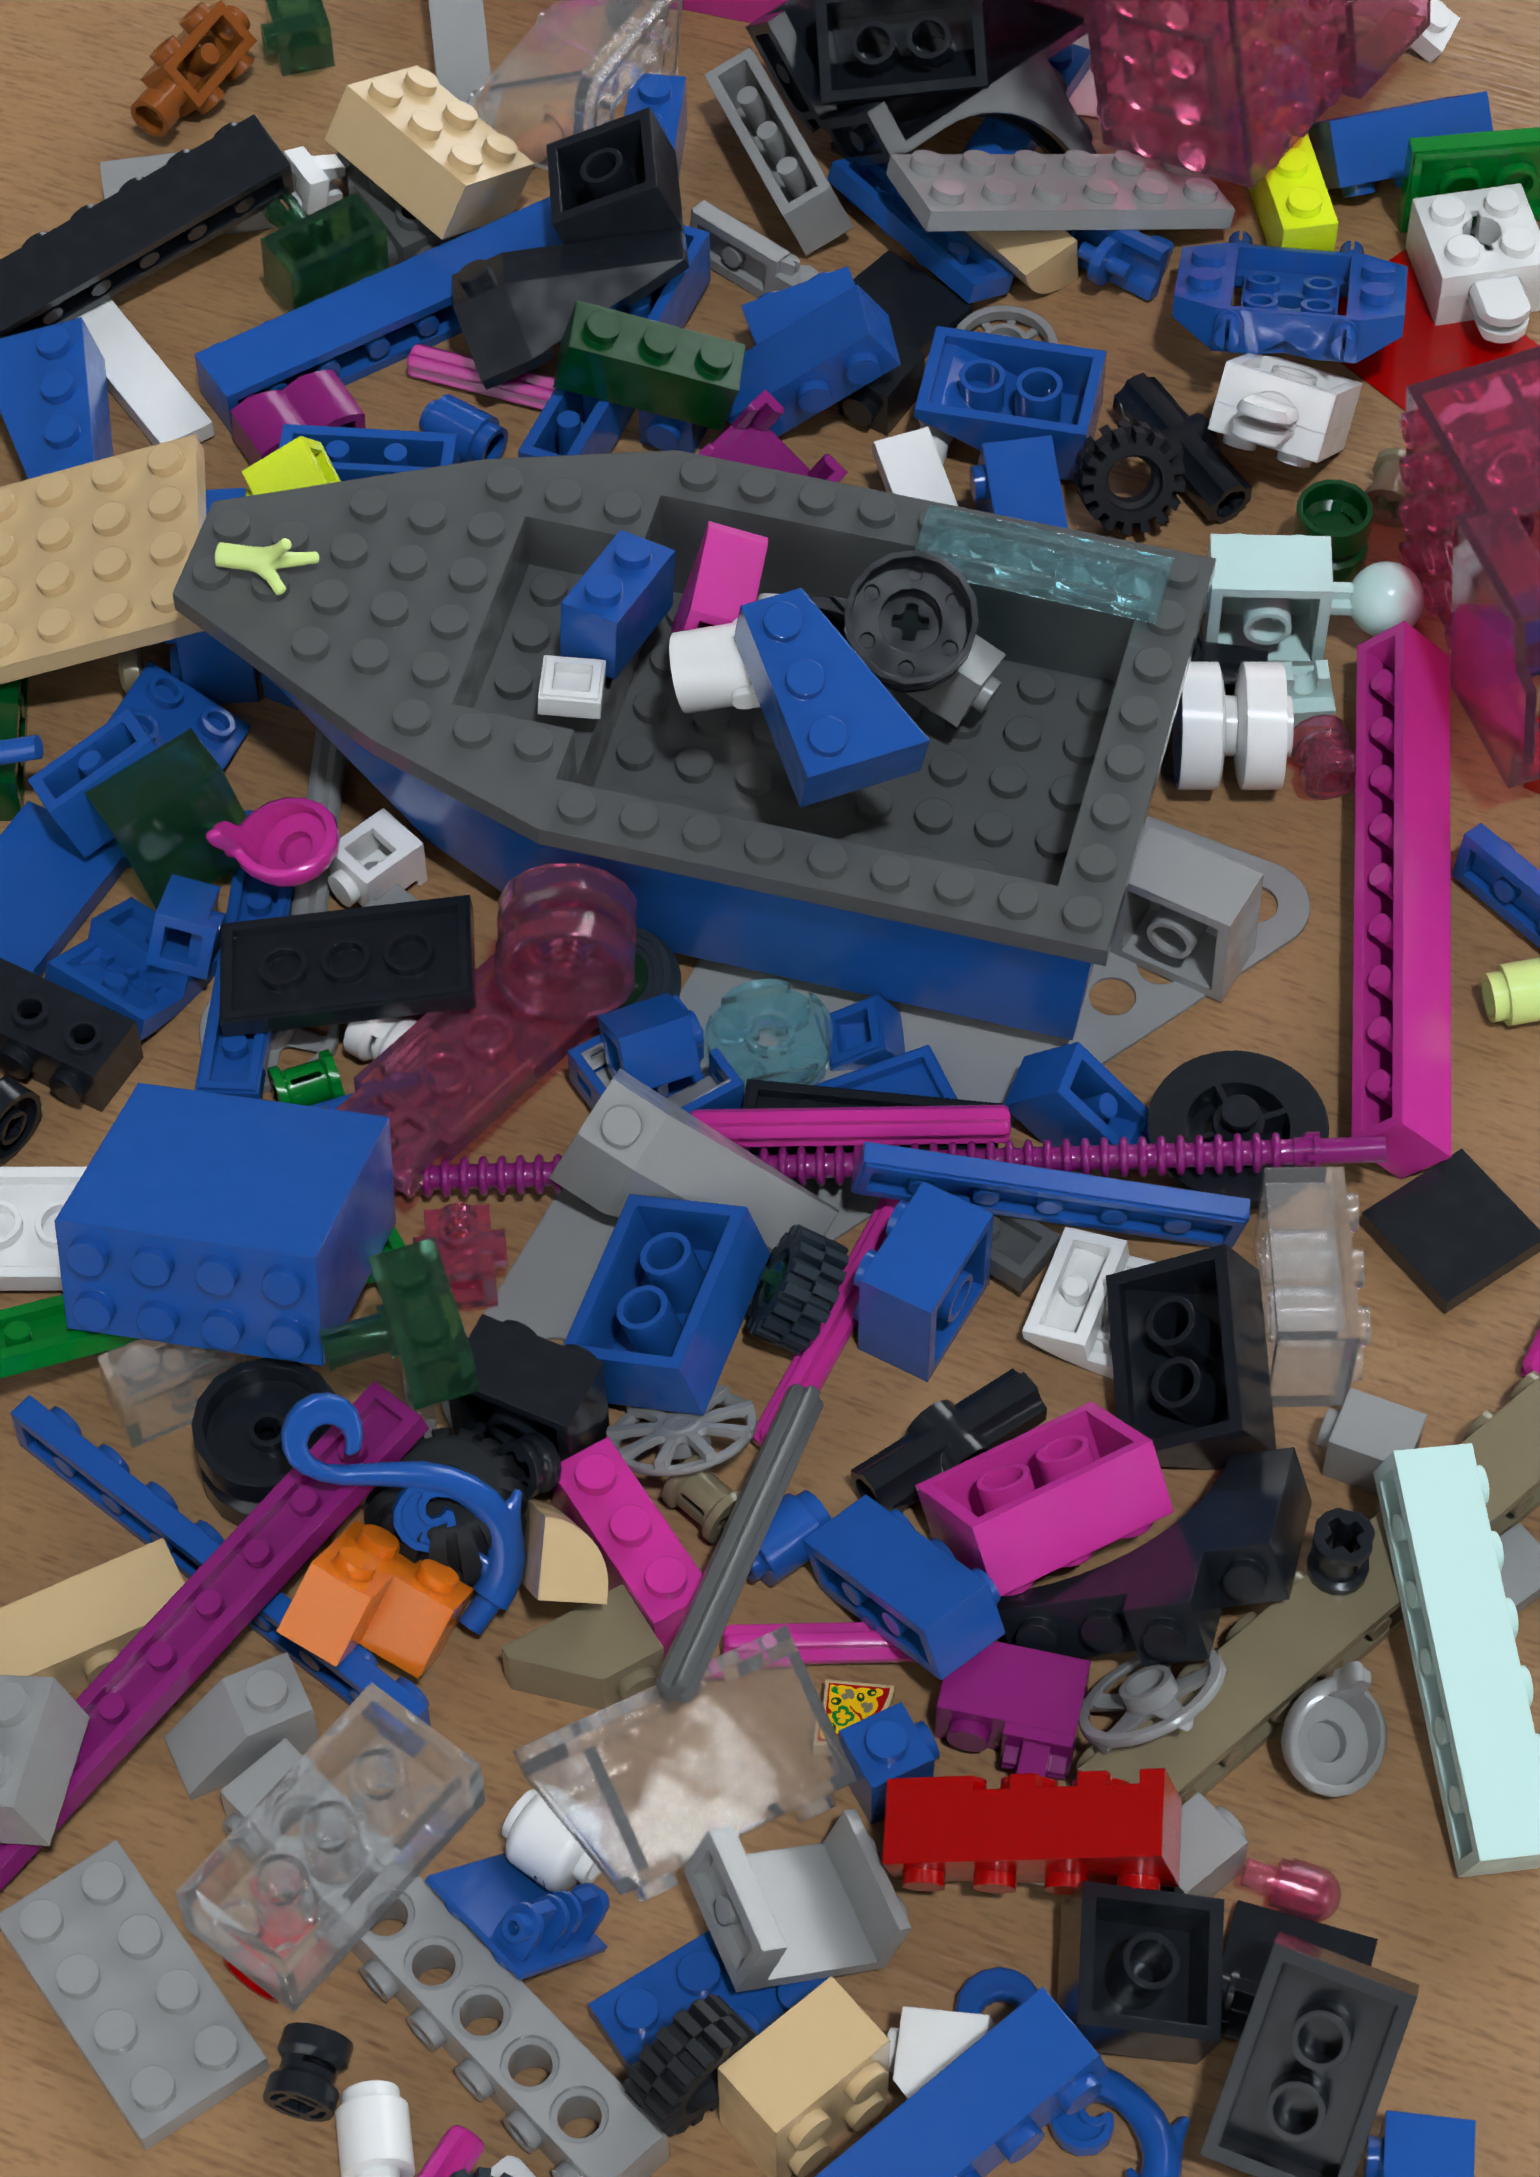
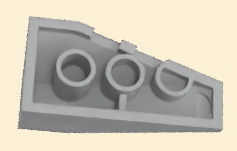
M619 1069L549 1177V1179L603 1214L618 1218L629 1194L746 1206L770 1254L775 1246L779 1248L781 1237L785 1232L789 1233L790 1227L799 1224L818 1234L824 1235L839 1213V1210L622 1069Z

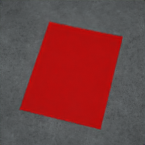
M1404 249L1389 260L1390 262L1408 267L1402 337L1357 363H1340L1433 431V421L1442 408L1452 402L1458 403L1478 391L1491 377L1496 375L1502 376L1515 368L1530 353L1540 349V345L1526 335L1510 343L1487 341L1480 334L1475 320L1435 326L1407 250ZM1339 297L1337 315L1346 316L1348 297Z

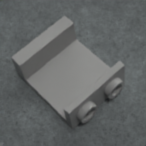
M848 1809L842 1812L823 1843L749 1854L745 1853L734 1826L708 1829L683 1870L736 1992L884 1969L912 1929L908 1921L906 1907L902 1899L896 1895L880 1861L878 1847L875 1841L868 1836L856 1809Z

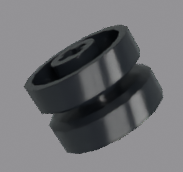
M265 1357L238 1363L212 1380L198 1398L191 1423L206 1495L222 1517L239 1526L293 1468L282 1450L281 1428L286 1414L297 1401L312 1393L330 1392L335 1394L320 1373L299 1362ZM324 1424L319 1426L310 1434L307 1442L309 1450L332 1425Z

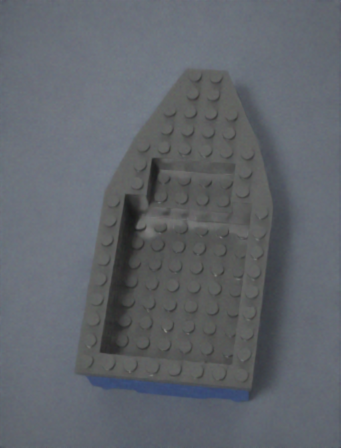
M680 450L483 459L213 501L172 595L175 610L267 676L429 842L530 912L598 933L615 926H635L648 930L658 936L668 945L673 953L869 996L878 994L883 999L1073 1040L1094 964L1102 966L1107 964L1212 585L1216 558ZM708 521L768 537V548L757 598L758 595L763 593L782 594L802 588L808 596H835L848 600L851 586L866 567L891 552L921 550L944 557L965 575L976 596L979 619L976 635L1006 654L994 674V677L1002 682L999 690L983 713L972 708L958 727H956L941 716L931 712L926 706L908 694L887 689L930 740L921 770L800 808L761 707L737 709L733 706L686 714L682 711L675 693L669 656L671 627ZM620 529L675 550L673 606L616 679L606 676L601 718L589 719L537 714L544 655L560 656L561 602ZM283 538H287L292 544L288 550L289 552L316 551L319 554V562L317 564L276 570L286 587V591L282 595H276L268 582L254 572L217 567L215 563V551L220 542L266 547L276 544ZM905 610L902 620L892 621V627L902 630V640L914 641L917 631L928 630L927 624L917 621V611Z

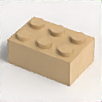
M418 65L347 85L324 139L441 240L482 227L512 213L535 164L518 150L513 140L496 132L478 116L477 111L471 105L458 100L439 84L437 77L433 73L420 68Z

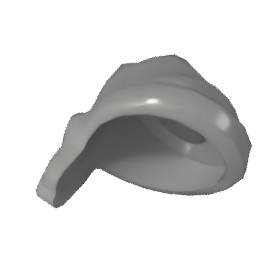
M1359 1661L1346 1663L1345 1666L1335 1669L1329 1678L1323 1679L1305 1690L1291 1706L1285 1718L1281 1737L1284 1761L1292 1775L1310 1792L1328 1797L1352 1795L1369 1783L1381 1765L1387 1747V1724L1379 1704L1368 1691L1371 1686V1672L1363 1667Z

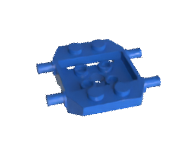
M1236 231L1230 236L1228 243L1182 247L1174 292L1172 317L1212 351L1244 354L1284 352L1312 360L1357 363L1401 338L1403 335L1408 267L1364 254V248L1358 241H1355L1354 250L1350 249V240L1341 246L1340 252L1252 245L1253 242L1250 234L1243 231V238L1239 240L1240 231ZM1234 288H1243L1240 306H1232ZM1339 297H1348L1346 316L1337 315Z

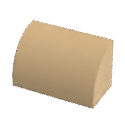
M1066 230L965 231L1036 293L1046 294L1055 292L1078 278L1077 240Z
M528 1500V1506L524 1514L527 1519L524 1541L526 1562L521 1583L537 1600L607 1605L608 1572L603 1556L594 1541L556 1507L541 1500Z

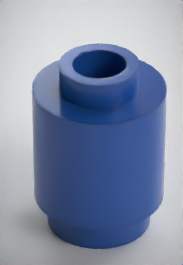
M445 394L438 400H432L423 410L419 421V429L422 432L457 433L460 463L483 459H499L502 457L508 441L507 430L500 426L499 420L495 416L451 394Z
M803 1490L796 1496L790 1493L783 1496L747 1577L750 1581L755 1582L760 1579L765 1584L773 1586L810 1561L802 1540L831 1520L828 1511L813 1493Z

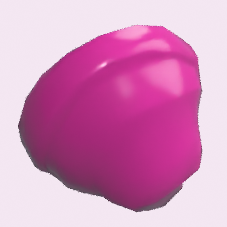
M285 797L267 802L251 812L238 826L228 821H221L214 824L212 830L206 833L207 841L212 846L224 850L227 857L235 858L242 869L251 877L276 887H295L317 878L330 866L338 854L341 838L336 818L323 804L307 798Z

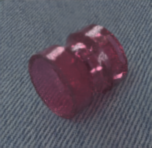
M1323 714L1310 717L1296 725L1293 731L1291 756L1294 762L1301 766L1299 777L1307 796L1317 800L1337 798L1355 787L1356 754L1348 749L1350 738L1343 721L1334 715Z

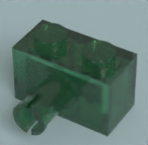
M356 192L310 215L301 207L298 200L292 194L282 195V200L289 207L288 210L278 197L266 209V219L275 226L277 231L261 238L265 286L288 312L389 268L387 227Z
M434 1237L368 1257L380 1305L376 1306L377 1313L326 1329L325 1327L318 1329L330 1371L389 1352L391 1358L397 1357L414 1410L480 1391L472 1349Z

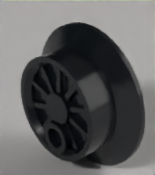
M1249 1051L1213 1052L1183 1063L1173 1070L1159 1085L1154 1093L1148 1112L1147 1129L1150 1144L1156 1143L1157 1137L1160 1135L1164 1136L1166 1143H1174L1178 1135H1182L1185 1142L1191 1143L1194 1142L1195 1136L1198 1134L1203 1136L1204 1142H1212L1216 1134H1220L1223 1141H1232L1235 1133H1239L1243 1141L1251 1140L1254 1133H1259L1261 1140H1270L1273 1132H1277L1280 1139L1301 1137L1306 1132H1320V1138H1329V1121L1326 1108L1311 1083L1302 1074L1284 1062L1270 1056ZM1270 1165L1262 1166L1260 1173H1255L1252 1166H1243L1240 1174H1236L1231 1166L1224 1167L1222 1174H1216L1214 1167H1205L1202 1175H1198L1195 1168L1192 1167L1186 1168L1185 1174L1182 1176L1177 1174L1176 1168H1168L1166 1170V1173L1184 1189L1250 1199V1210L1265 1206L1276 1199L1292 1193L1305 1184L1316 1172L1306 1171L1302 1166L1294 1167V1165H1281L1278 1173L1273 1172Z

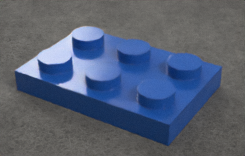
M707 1931L588 2003L589 2016L628 2072L632 2064L641 2060L638 2054L644 2046L652 2045L657 2039L654 2035L664 2025L667 2029L673 2023L674 2015L682 2009L688 2012L692 2002L699 1998L704 2000L709 1994L719 1995L759 2035L828 1978L736 1992L710 1931Z

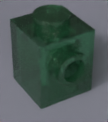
M265 0L267 23L260 24L263 46L267 57L276 55L282 76L335 66L331 27L322 0Z

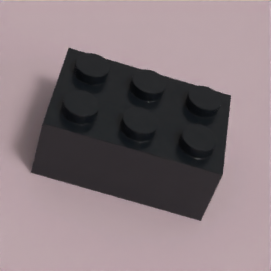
M1279 1932L1200 2155L1255 2177H1354L1417 2000L1419 1985Z

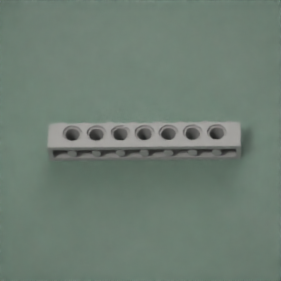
M286 1738L220 1790L226 1819L221 1824L234 1845L247 1856L256 1851L270 1865L267 1874L277 1890L292 1904L301 1898L317 1915L313 1918V1923L326 1942L337 1952H341L348 1947L363 1963L359 1970L370 1988L382 2000L387 2002L394 1996L410 2013L407 2017V2022L419 2040L433 2052L441 2046L459 2064L454 2070L464 2087L478 2101L484 2102L490 2097L504 2111L507 2116L503 2119V2123L508 2132L528 2153L532 2154L539 2148L556 2166L552 2171L553 2177H650L670 2159L668 2136L624 2092L623 2085L514 1973L504 1969L496 1962L491 1949L466 1923L461 1922L449 1913L445 1907L444 1900ZM294 1824H307L312 1827L306 1835L300 1838L288 1839L280 1836L287 1827ZM351 1871L359 1875L354 1882L344 1887H333L326 1884V1881L337 1872ZM387 1919H397L405 1923V1926L398 1933L390 1936H380L372 1932V1929L379 1922ZM432 1968H445L453 1973L446 1982L440 1985H426L418 1980L424 1972ZM481 2017H491L501 2022L496 2031L484 2036L473 2035L465 2030L473 2020ZM528 2067H539L550 2073L543 2083L532 2087L522 2086L513 2080L521 2070ZM582 2117L592 2119L600 2125L592 2135L585 2138H573L562 2131L569 2121Z

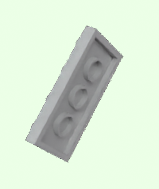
M117 1840L0 1912V1933L145 2151L270 2069L267 2057Z

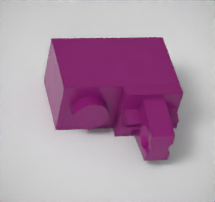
M994 1641L943 1679L936 1707L935 1738L945 1739L954 1747L970 1752H980L987 1748L1001 1751V1768L1016 1770V1774L1037 1773L1042 1777L1059 1780L1069 1778L1080 1729L1079 1718L1088 1692L1091 1661Z

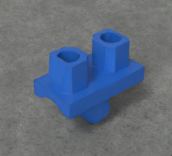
M1076 230L1074 238L1077 240L1078 266L1088 270L1087 278L1090 282L1102 286L1110 281L1147 301L1152 300L1158 295L1163 274L1168 269L1174 248L1173 242L1157 234L1149 237L1137 230Z

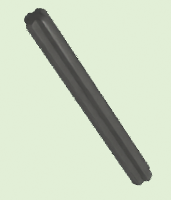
M797 1383L793 1384L784 1395L655 1679V1685L660 1690L659 1697L668 1703L676 1701L685 1705L692 1701L824 1406L819 1398L820 1391L813 1385L804 1387Z

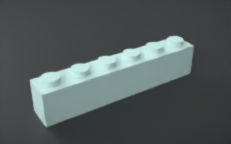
M1472 1443L1395 1450L1381 1463L1373 1474L1457 1876L1461 1878L1538 1869L1540 1867V1734L1535 1733L1530 1711L1533 1701L1532 1678L1527 1667L1520 1665L1515 1642L1519 1627L1518 1614L1512 1599L1505 1596L1500 1573L1504 1563L1503 1545L1498 1533L1491 1531L1486 1505L1489 1500V1481L1483 1466L1477 1465Z

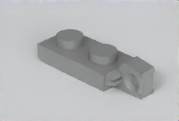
M703 200L691 209L690 227L707 231L710 234V269L756 297H760L768 292H778L795 286L819 274L810 265H800V260L795 254H790L788 250L707 201Z

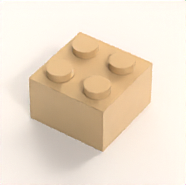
M830 1976L717 2068L720 2124L767 2177H790L794 2173L797 2177H805L827 2158L831 2151V2146L829 2145L850 2127L855 2132L864 2129L886 2107L887 2100L885 2098L888 2096L890 2039L839 1983Z

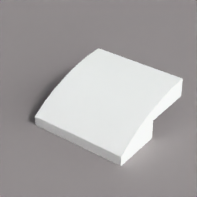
M1065 1226L1023 1327V1338L1065 1361L1114 1379L1106 1275L1155 1263V1261L1130 1256L1127 1240Z

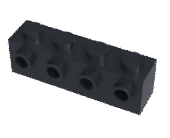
M0 958V1067L15 1078L26 1079L29 1077L50 1087L59 1098L70 1104H79L81 1102L103 1112L144 1058L136 1021Z

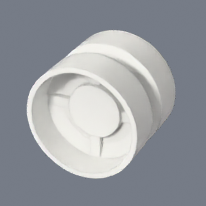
M1190 661L1172 725L1173 772L1176 790H1217L1222 777L1225 756H1233L1236 779L1240 790H1282L1286 760L1292 753L1294 731L1292 696L1287 695L1286 672L1283 662H1241L1237 673L1234 695H1225L1223 674L1219 662Z

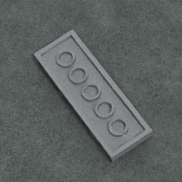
M917 150L912 154H891L886 172L892 184L926 231L1230 229L1235 213V208L1199 165L1195 157L1181 150H1167L1164 154H1140L1132 150H1118L1115 154H1090L1082 150H1069L1065 154H1040L1031 150H1019L1015 154H989L981 150H968L964 154H938L929 150Z

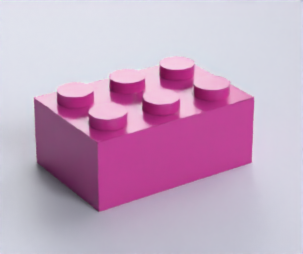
M1092 1401L915 1485L932 1538L941 1540L950 1549L955 1559L970 1570L975 1567L983 1570L994 1582L1000 1597L1020 1594L1028 1590L1034 1584V1580L1060 1567H1072L1082 1564L1092 1557L1095 1550L1120 1538H1132L1141 1535L1151 1528L1153 1522L1174 1512L1153 1441Z

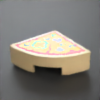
M826 1679L819 1736V1753L839 1752V1730L893 1706L895 1686Z

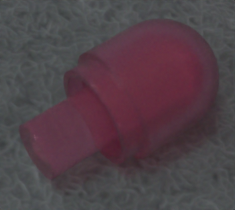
M1294 1857L1292 1860L1281 1858L1278 1867L1248 1858L1240 1880L1241 1886L1268 1894L1267 1906L1276 1908L1277 1911L1315 1922H1322L1330 1918L1338 1909L1341 1901L1340 1884L1332 1872L1319 1865Z

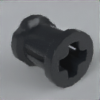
M1335 1508L1326 1511L1317 1519L1312 1540L1313 1547L1307 1557V1574L1312 1584L1320 1591L1330 1595L1345 1596L1356 1592L1364 1585L1369 1573V1557L1373 1549L1375 1530L1370 1520L1362 1513Z

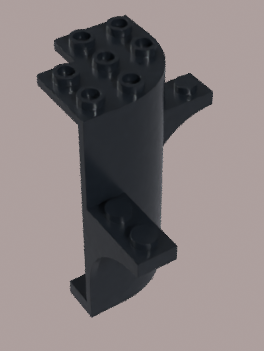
M786 0L747 25L746 29L777 86L796 114L813 133L820 128L825 130L833 140L830 143L831 150L852 163L863 166L889 163L891 154H907L944 128L969 116L985 117L1006 123L1028 136L1045 154H1065L1069 150H1082L1090 154H1097L1091 143L1093 137L1089 126L1076 114L1066 95L1067 85L1063 76L1056 68L1051 66L1048 59L1136 0H987L990 42L989 89L823 106L821 103L815 0Z

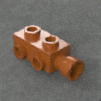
M222 0L209 7L203 2L198 3L179 21V25L184 29L177 38L171 35L150 54L149 57L154 64L140 79L148 88L144 90L131 106V115L142 130L152 136L162 137L167 134L179 119L197 110L201 115L207 113L225 95V92L219 87L221 82L226 77L229 81L235 80L253 63L254 59L248 54V51L257 40L248 31L250 21L239 8L232 5L226 6Z

